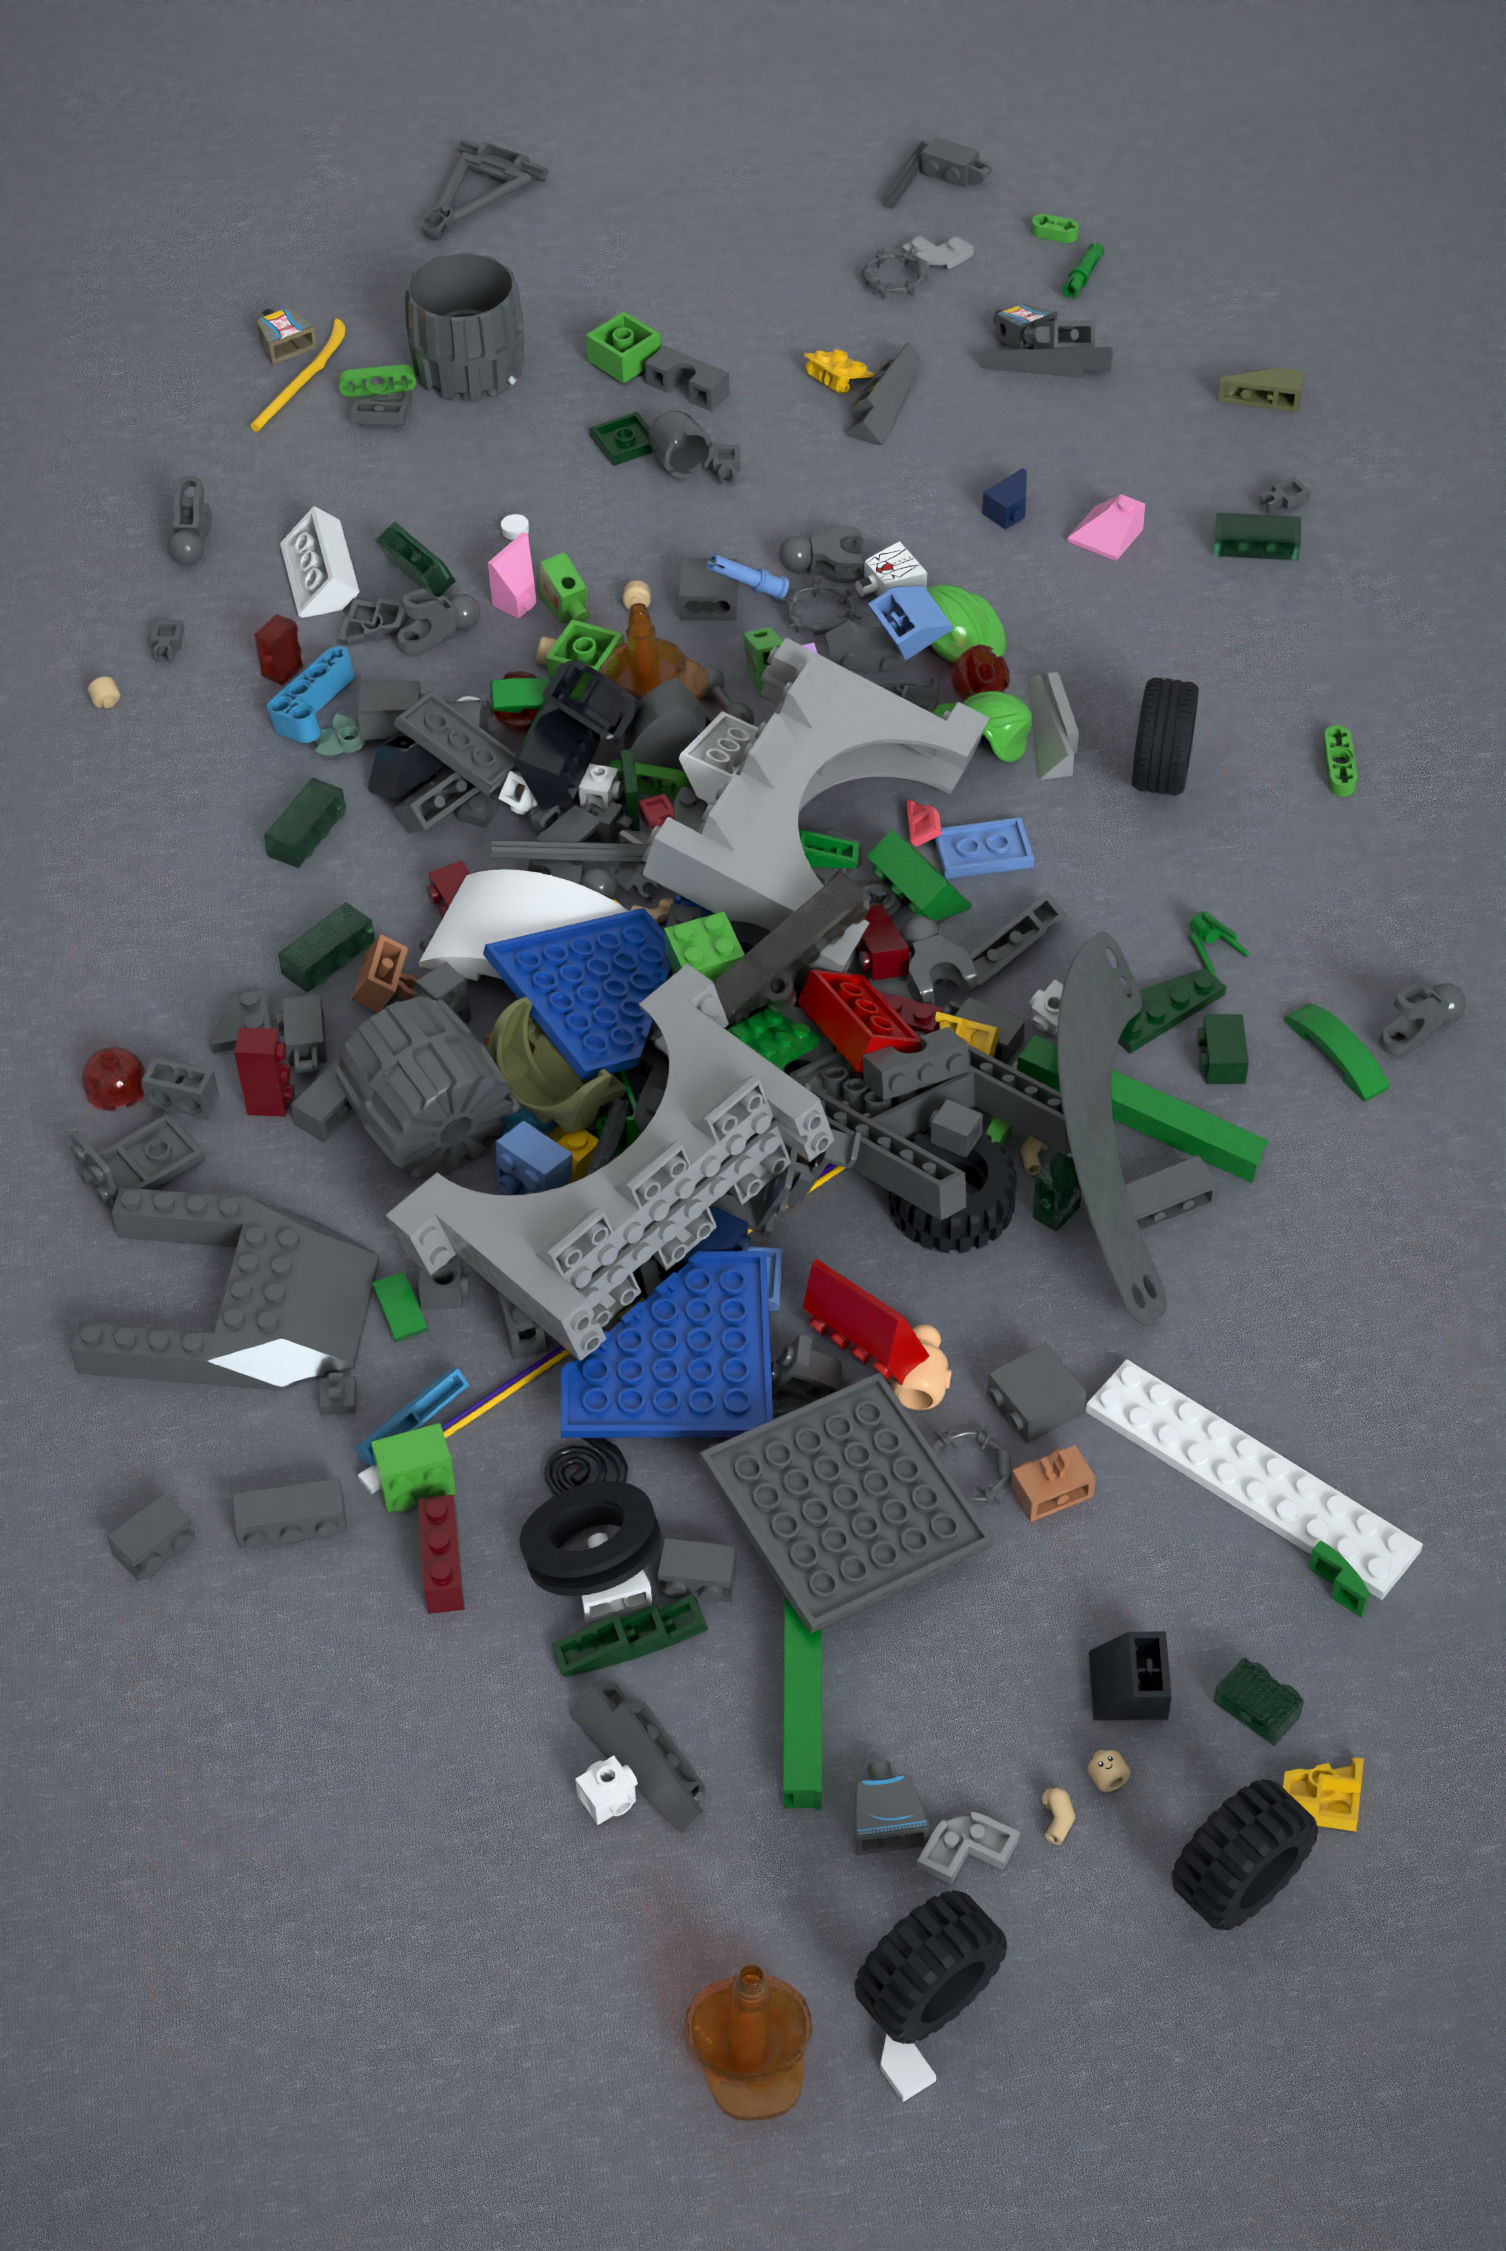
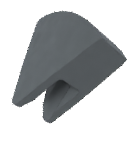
M676 677L657 686L642 698L641 706L625 732L624 750L631 749L633 751L634 762L684 771L679 761L680 754L714 718ZM641 776V779L653 780L650 777Z

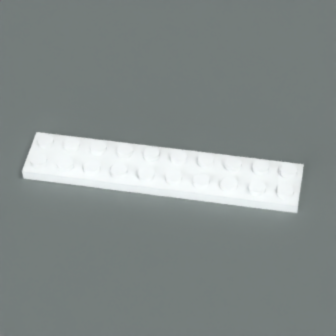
M1127 1359L1086 1404L1085 1412L1311 1555L1312 1549L1322 1540L1337 1551L1355 1569L1368 1591L1383 1600L1422 1550L1423 1544Z

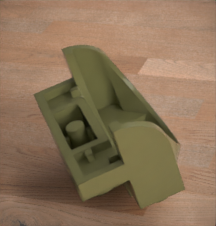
M527 997L515 1001L497 1019L486 1047L512 1089L510 1094L523 1108L534 1114L543 1124L555 1121L568 1134L592 1126L600 1106L610 1103L616 1098H623L627 1087L605 1069L600 1070L596 1078L582 1081L530 1015L533 1003ZM529 1041L536 1046L533 1055L530 1049Z

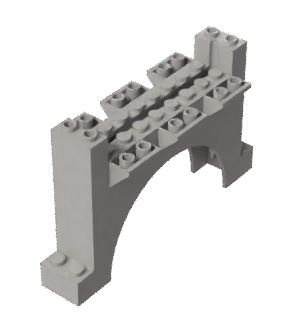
M785 638L780 647L774 646L767 659V662L771 665L766 667L760 679L764 683L760 695L779 704L776 712L768 723L763 721L755 735L757 740L755 743L750 741L743 752L742 758L746 761H742L736 774H734L728 784L722 783L715 797L718 801L714 805L709 803L701 819L705 822L701 824L698 832L670 817H667L662 827L655 826L648 840L651 844L642 858V861L646 862L642 875L715 914L725 911L729 921L756 924L776 934L785 943L789 952L800 958L795 970L800 972L795 984L802 987L805 985L811 969L846 973L855 957L853 954L854 949L867 929L869 922L842 905L825 888L812 870L805 856L799 835L798 814L801 809L815 796L834 785L866 777L904 778L931 785L951 794L972 759L990 718L960 702H957L952 712L946 710L943 717L940 718L810 649Z
M686 964L639 1003L640 1009L655 1022L662 1033V1036L654 1043L669 1058V1075L663 1099L654 1117L636 1141L606 1166L576 1182L560 1188L526 1195L507 1196L476 1192L447 1180L437 1172L385 1215L406 1255L430 1276L446 1265L451 1258L458 1255L580 1361L591 1352H594L607 1339L602 1327L625 1306L631 1304L641 1293L632 1272L647 1262L652 1255L663 1268L668 1270L676 1262L683 1259L686 1253L701 1240L707 1238L717 1227L709 1209L713 1202L725 1195L727 1191L741 1205L758 1194L761 1188L776 1175L781 1174L791 1163L784 1143L811 1162L820 1153L826 1151L829 1145L835 1141L820 1098L724 1029L729 1023L713 981L689 964Z

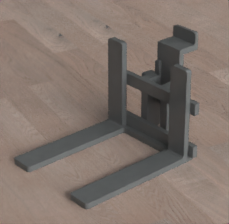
M804 1083L803 1086L811 1092L812 1084ZM656 1087L651 1090L647 1105L648 1113L655 1115L665 1090ZM831 1129L835 1141L829 1145L826 1151L820 1153L811 1162L784 1143L791 1163L781 1174L776 1175L764 1186L760 1204L746 1201L741 1205L733 1196L725 1194L713 1202L709 1209L713 1206L748 1222V1229L761 1232L762 1236L769 1237L772 1232L775 1213L776 1216L783 1217L787 1206L794 1208L799 1201H802L828 1163L848 1169L852 1168L857 1161L862 1134L855 1131L853 1135Z

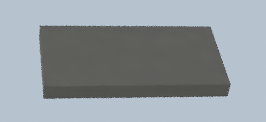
M431 691L427 692L400 714L393 724L488 796L506 781L510 771L516 772L518 770L513 762L516 756L515 753Z

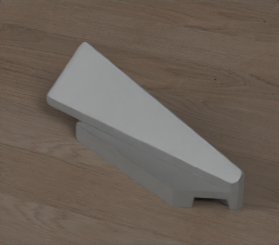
M1059 672L1032 676L1029 679L1038 778L1045 780L1073 776L1074 754H1077L1079 731Z

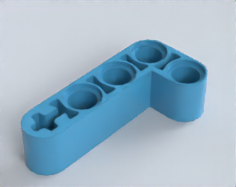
M335 646L325 651L268 702L267 710L275 733L301 743H309L319 738L321 729L316 713L355 678V671L347 648Z

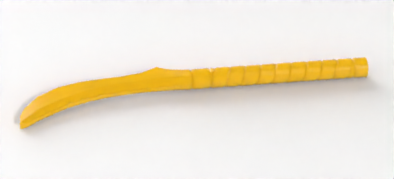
M335 318L331 337L319 355L250 424L253 431L259 432L315 373L325 367L327 360L345 337L346 328L340 319Z

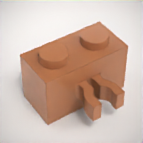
M380 934L364 955L351 1000L376 1012H380L395 993L403 1000L411 999L415 993L413 988L419 978L411 974L401 973L408 947Z
M1074 1445L1066 1449L1054 1450L1048 1456L1034 1462L1027 1461L1020 1464L1016 1469L1012 1470L1011 1491L1029 1521L1032 1522L1094 1497L1096 1477L1077 1446Z

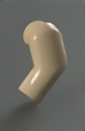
M1055 1787L1045 1790L1042 1795V1803L1046 1804L1045 1807L1052 1810L1054 1816L1045 1833V1837L1051 1843L1061 1845L1076 1815L1069 1794L1064 1789Z

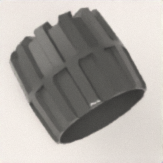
M458 253L434 258L427 264L419 266L412 273V278L410 282L406 283L405 288L406 330L415 376L420 375L422 386L428 391L435 387L439 388V397L452 400L455 393H463L464 401L481 400L482 391H486L490 397L504 392L507 389V384L513 385L522 374L524 364V321L518 286L510 268L487 255Z
M416 996L413 999L397 1001L386 1006L383 1010L365 1020L352 1037L345 1042L339 1053L340 1060L336 1067V1079L361 1123L398 1170L406 1174L409 1173L412 1177L430 1178L435 1171L440 1175L455 1171L460 1168L459 1158L465 1156L469 1161H473L487 1150L482 1141L488 1135L498 1138L507 1126L499 1120L500 1117L513 1111L514 1102L508 1095L512 1089L492 1056L477 1035L453 1008L443 1000L436 1001L432 1000L429 996Z

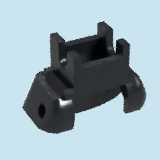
M570 660L559 666L542 694V697L616 744L623 737L639 710L643 698L612 679L611 676L595 670L581 660ZM584 672L593 675L579 701L571 697Z

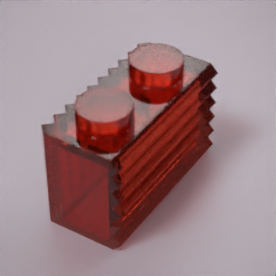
M279 614L274 615L254 634V640L258 650L257 657L260 659L258 661L261 667V675L275 683L285 685V682L289 681L288 678H292V675H295L299 668H303L301 659L302 649L298 642L297 624L293 620Z

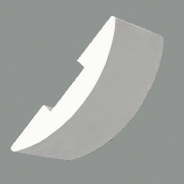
M507 869L476 872L466 875L420 959L419 966L434 970L444 962H447L467 979L478 981L482 974L502 979L483 955L485 944L619 914L629 910L596 891L551 875Z

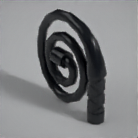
M581 1438L606 1455V1458L614 1463L617 1469L616 1481L626 1483L628 1465L617 1445L612 1444L605 1438ZM572 1445L559 1449L547 1461L544 1468L545 1481L554 1495L563 1492L558 1488L553 1479L552 1469L556 1461L562 1456L573 1453L585 1454L593 1458L600 1470L595 1482L605 1481L608 1471L605 1459L598 1452L588 1447ZM581 1457L567 1458L559 1464L556 1476L560 1485L565 1490L582 1485L589 1478L591 1466L586 1459ZM570 1465H581L583 1468H578L569 1477L570 1481L574 1484L572 1485L567 1481L565 1471Z

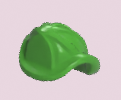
M934 585L926 589L954 627L953 630L930 644L940 657L960 667L980 669L996 663L1003 656L1007 646L1005 631L994 609L983 597L953 585Z
M988 691L973 695L962 703L990 718L983 735L988 739L992 750L999 759L1005 762H1014L1023 756L1027 734L1032 725V713L1022 699L1013 694ZM957 703L942 704L936 707L932 713L942 718L946 710L952 712Z

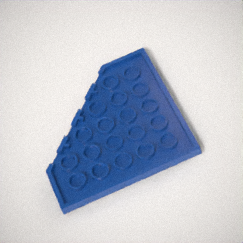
M645 908L485 944L483 951L485 958L518 999L527 997L533 1003L530 1015L582 1081L596 1078L599 1071L603 1069L611 1074L638 1066L653 1022L640 1009L639 1003L666 982L671 969V964L666 955L664 931Z
M766 1251L696 1252L688 1259L687 1265L677 1273L673 1272L655 1288V1292L643 1303L641 1301L621 1317L620 1322L609 1332L605 1331L604 1334L607 1339L594 1352L588 1354L582 1361L578 1359L574 1362L570 1361L561 1369V1438L736 1437L773 1420Z

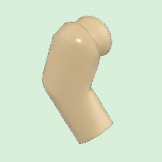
M663 898L659 901L658 908L649 909L633 905L630 911L645 908L657 924L667 921L671 904H674V901Z
M1030 1135L1020 1148V1154L1026 1173L1028 1175H1037L1042 1170L1038 1153L1040 1150L1044 1151L1048 1148L1047 1144Z

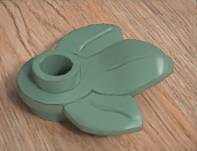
M335 714L332 728L321 729V735L313 741L317 745L314 750L315 753L321 756H335L342 752L353 753L360 750L365 744V740L360 739V730L357 727L356 721L342 714Z

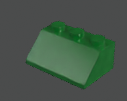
M893 829L867 855L875 864L872 870L884 881L889 878L893 882L890 888L901 899L907 896L911 900L908 907L918 916L927 915L935 922L967 911L973 906L919 851Z

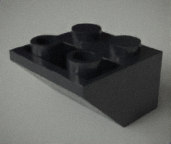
M400 732L377 747L367 788L373 794L402 799L413 792L412 788L418 784L427 783L436 777L435 773L444 768L441 760L405 733Z
M1166 1631L1127 1632L1089 1651L1093 1720H1168L1172 1697Z

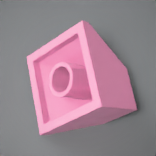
M1120 494L1096 505L1068 536L1067 542L1117 561L1143 530L1145 503Z
M523 532L488 562L492 606L518 619L536 604L528 534Z

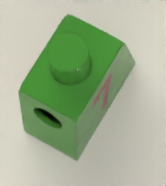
M563 552L541 561L539 598L559 622L565 623L572 619L580 622L588 620L590 613L586 609L587 588L567 554Z
M771 627L746 632L743 635L746 668L759 694H761L764 685L760 681L764 668L771 665L767 662L768 656L774 646L780 647L783 643L782 639Z

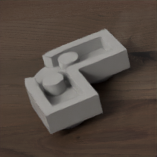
M918 236L901 247V253L910 252V248H912L913 253L917 251L915 256L920 258L921 261H925L928 269L929 265H946L948 270L974 255V246L957 236H954L938 247Z
M971 1812V1816L956 1817L947 1822L943 1819L933 1831L919 1856L917 1868L949 1884H952L968 1854L1003 1870L1020 1840V1832L977 1812Z

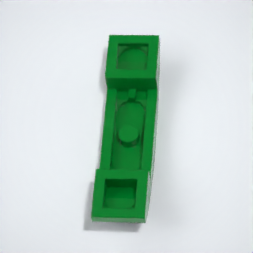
M511 678L492 680L490 682L492 710L520 713L523 709L539 710L542 703L548 701L542 697V694L551 679ZM577 684L571 697L579 701L586 687Z
M1309 1003L1284 1016V1021L1303 1041L1310 1037L1345 1073L1344 1083L1363 1102L1390 1088L1385 1074L1366 1046L1333 1014L1317 1005Z

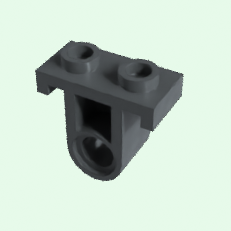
M799 1334L790 1345H786L783 1348L781 1356L775 1362H771L772 1398L780 1400L784 1391L812 1401L813 1399H821L839 1391L842 1375L841 1362L834 1357L812 1350V1338Z

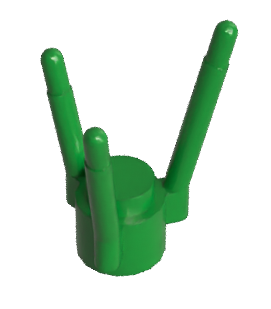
M1199 912L1191 919L1189 927L1193 933L1189 936V939L1195 944L1205 968L1216 978L1215 970L1202 942L1213 943L1221 937L1245 957L1249 955V952L1236 941L1238 935L1216 920L1209 912Z

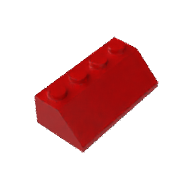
M811 969L797 1003L807 1013V1017L817 1024L821 1029V1033L828 1037L836 1046V1050L850 1062L851 1067L855 1071L863 1074L862 1055L889 1046H892L901 1053L908 1054L920 1050V1037L863 975Z
M816 1259L812 1263L802 1307L811 1319L808 1322L810 1328L821 1337L825 1334L828 1335L830 1341L839 1350L844 1351L846 1348L850 1350V1354L861 1365L865 1366L867 1363L872 1365L871 1367L876 1374L880 1372L886 1381L888 1378H891L902 1386L906 1376L930 1356L904 1316L820 1260Z

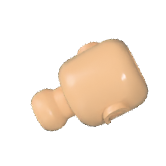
M918 1325L912 1330L930 1356L906 1376L902 1386L891 1378H888L887 1381L890 1382L891 1389L905 1408L928 1410L934 1408L942 1401L946 1388L949 1389L952 1370H948L947 1357L939 1349L941 1337L938 1330L930 1325Z

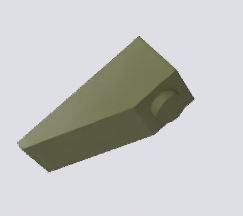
M1278 367L1223 376L1220 379L1218 402L1298 412L1305 371Z

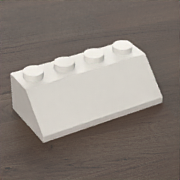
M313 506L280 543L298 616L302 618L342 611L360 592L340 520Z
M722 711L680 754L679 761L698 798L705 800L708 805L709 803L714 805L718 801L715 797L722 783L728 784L734 774H736L742 761H746L742 758L743 752L750 741L755 743L757 740L755 735L758 727Z

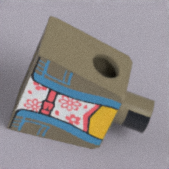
M285 308L274 312L272 309H266L257 320L259 339L272 365L317 348L314 326L291 308Z

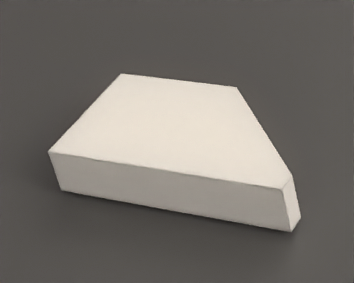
M886 2035L880 2070L902 2102L936 2082V2074L914 2043L903 2044L895 2042Z

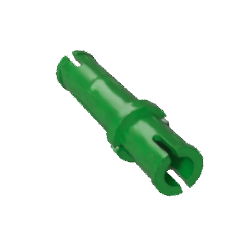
M1094 243L1090 244L1077 267L1073 268L1069 273L1068 277L1070 278L1062 288V292L1067 298H1070L1071 295L1072 298L1077 297L1080 289L1088 283L1089 275L1104 254V248L1099 243H1096V246Z

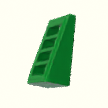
M799 830L801 844L811 867L856 869L859 843ZM842 852H847V856H843Z

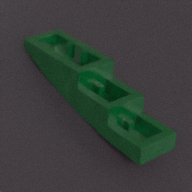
M691 1594L661 1609L654 1603L623 1619L616 1613L552 1643V1647L562 1675L568 1677L642 1657L677 1644L709 1629L697 1598L694 1594Z

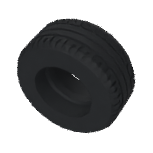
M1154 677L1146 682L1132 772V786L1138 791L1158 792V794L1165 795L1168 793V795L1174 796L1184 792L1199 687L1193 682H1182V680L1176 679L1172 681V679L1168 678L1163 680V678Z

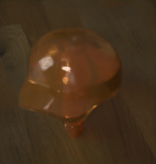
M642 603L633 604L630 607L629 627L626 630L627 642L613 650L601 665L600 672L611 676L612 679L642 697L662 683L677 677L697 700L701 698L707 690L709 682L705 668L686 657L677 645L670 641L656 638V630L651 624L652 620L646 605Z
M753 1964L743 1967L740 1974L733 1975V1978L719 1980L704 1987L695 1995L686 2011L684 2039L690 2058L704 2073L708 2088L723 2113L736 2120L754 2121L772 2119L784 2115L796 2105L801 2095L804 2078V2055L812 2038L811 2013L805 1998L792 1985L774 1976L763 1974L761 1968Z

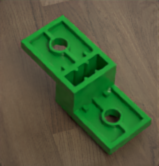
M768 1008L727 1030L783 1072L785 1065L818 1047L821 1035L811 1031L807 1025L795 1023L784 1017L780 1011Z

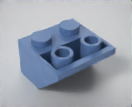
M923 585L893 587L868 604L876 621L905 661L954 629Z
M523 1120L496 1141L497 1187L503 1194L509 1196L539 1193L548 1189L565 1186L572 1177V1153Z

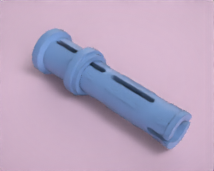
M716 553L711 554L709 557L715 563L707 561L708 571H713L749 585L755 593L760 594L763 592L771 595L775 601H781L780 599L784 598L789 588L787 577L773 576L764 568L754 570L719 556Z

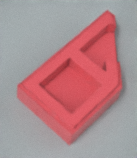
M665 793L639 801V811L649 828L654 829L656 825L662 827L667 817L673 819L674 808Z
M913 800L906 801L910 841L915 847L942 835L939 812L934 807L926 804L920 805Z

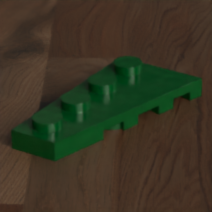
M1203 968L1140 990L1142 999L1141 1010L1129 1020L1121 1032L1118 1044L1131 1054L1224 996L1226 986L1207 969Z

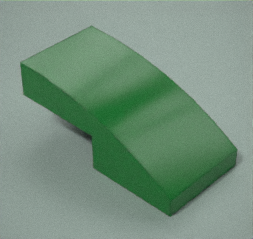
M404 1272L372 1282L382 1314L385 1315L394 1342L427 1331L425 1320Z
M1320 1540L1312 1549L1308 1569L1333 1584L1331 1594L1333 1600L1362 1618L1366 1613L1370 1596L1365 1583L1355 1569L1337 1551Z

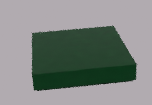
M638 412L589 428L590 437L613 466L653 452L648 439L650 427Z
M631 749L621 750L625 813L627 817L633 819L628 829L640 831L639 796L634 755Z

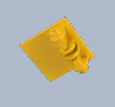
M834 349L833 352L817 350L816 353H804V356L810 360L805 365L807 373L838 394H845L849 391L850 385L848 383L850 379L870 378L875 375L867 370L865 364L848 358V354L842 350Z

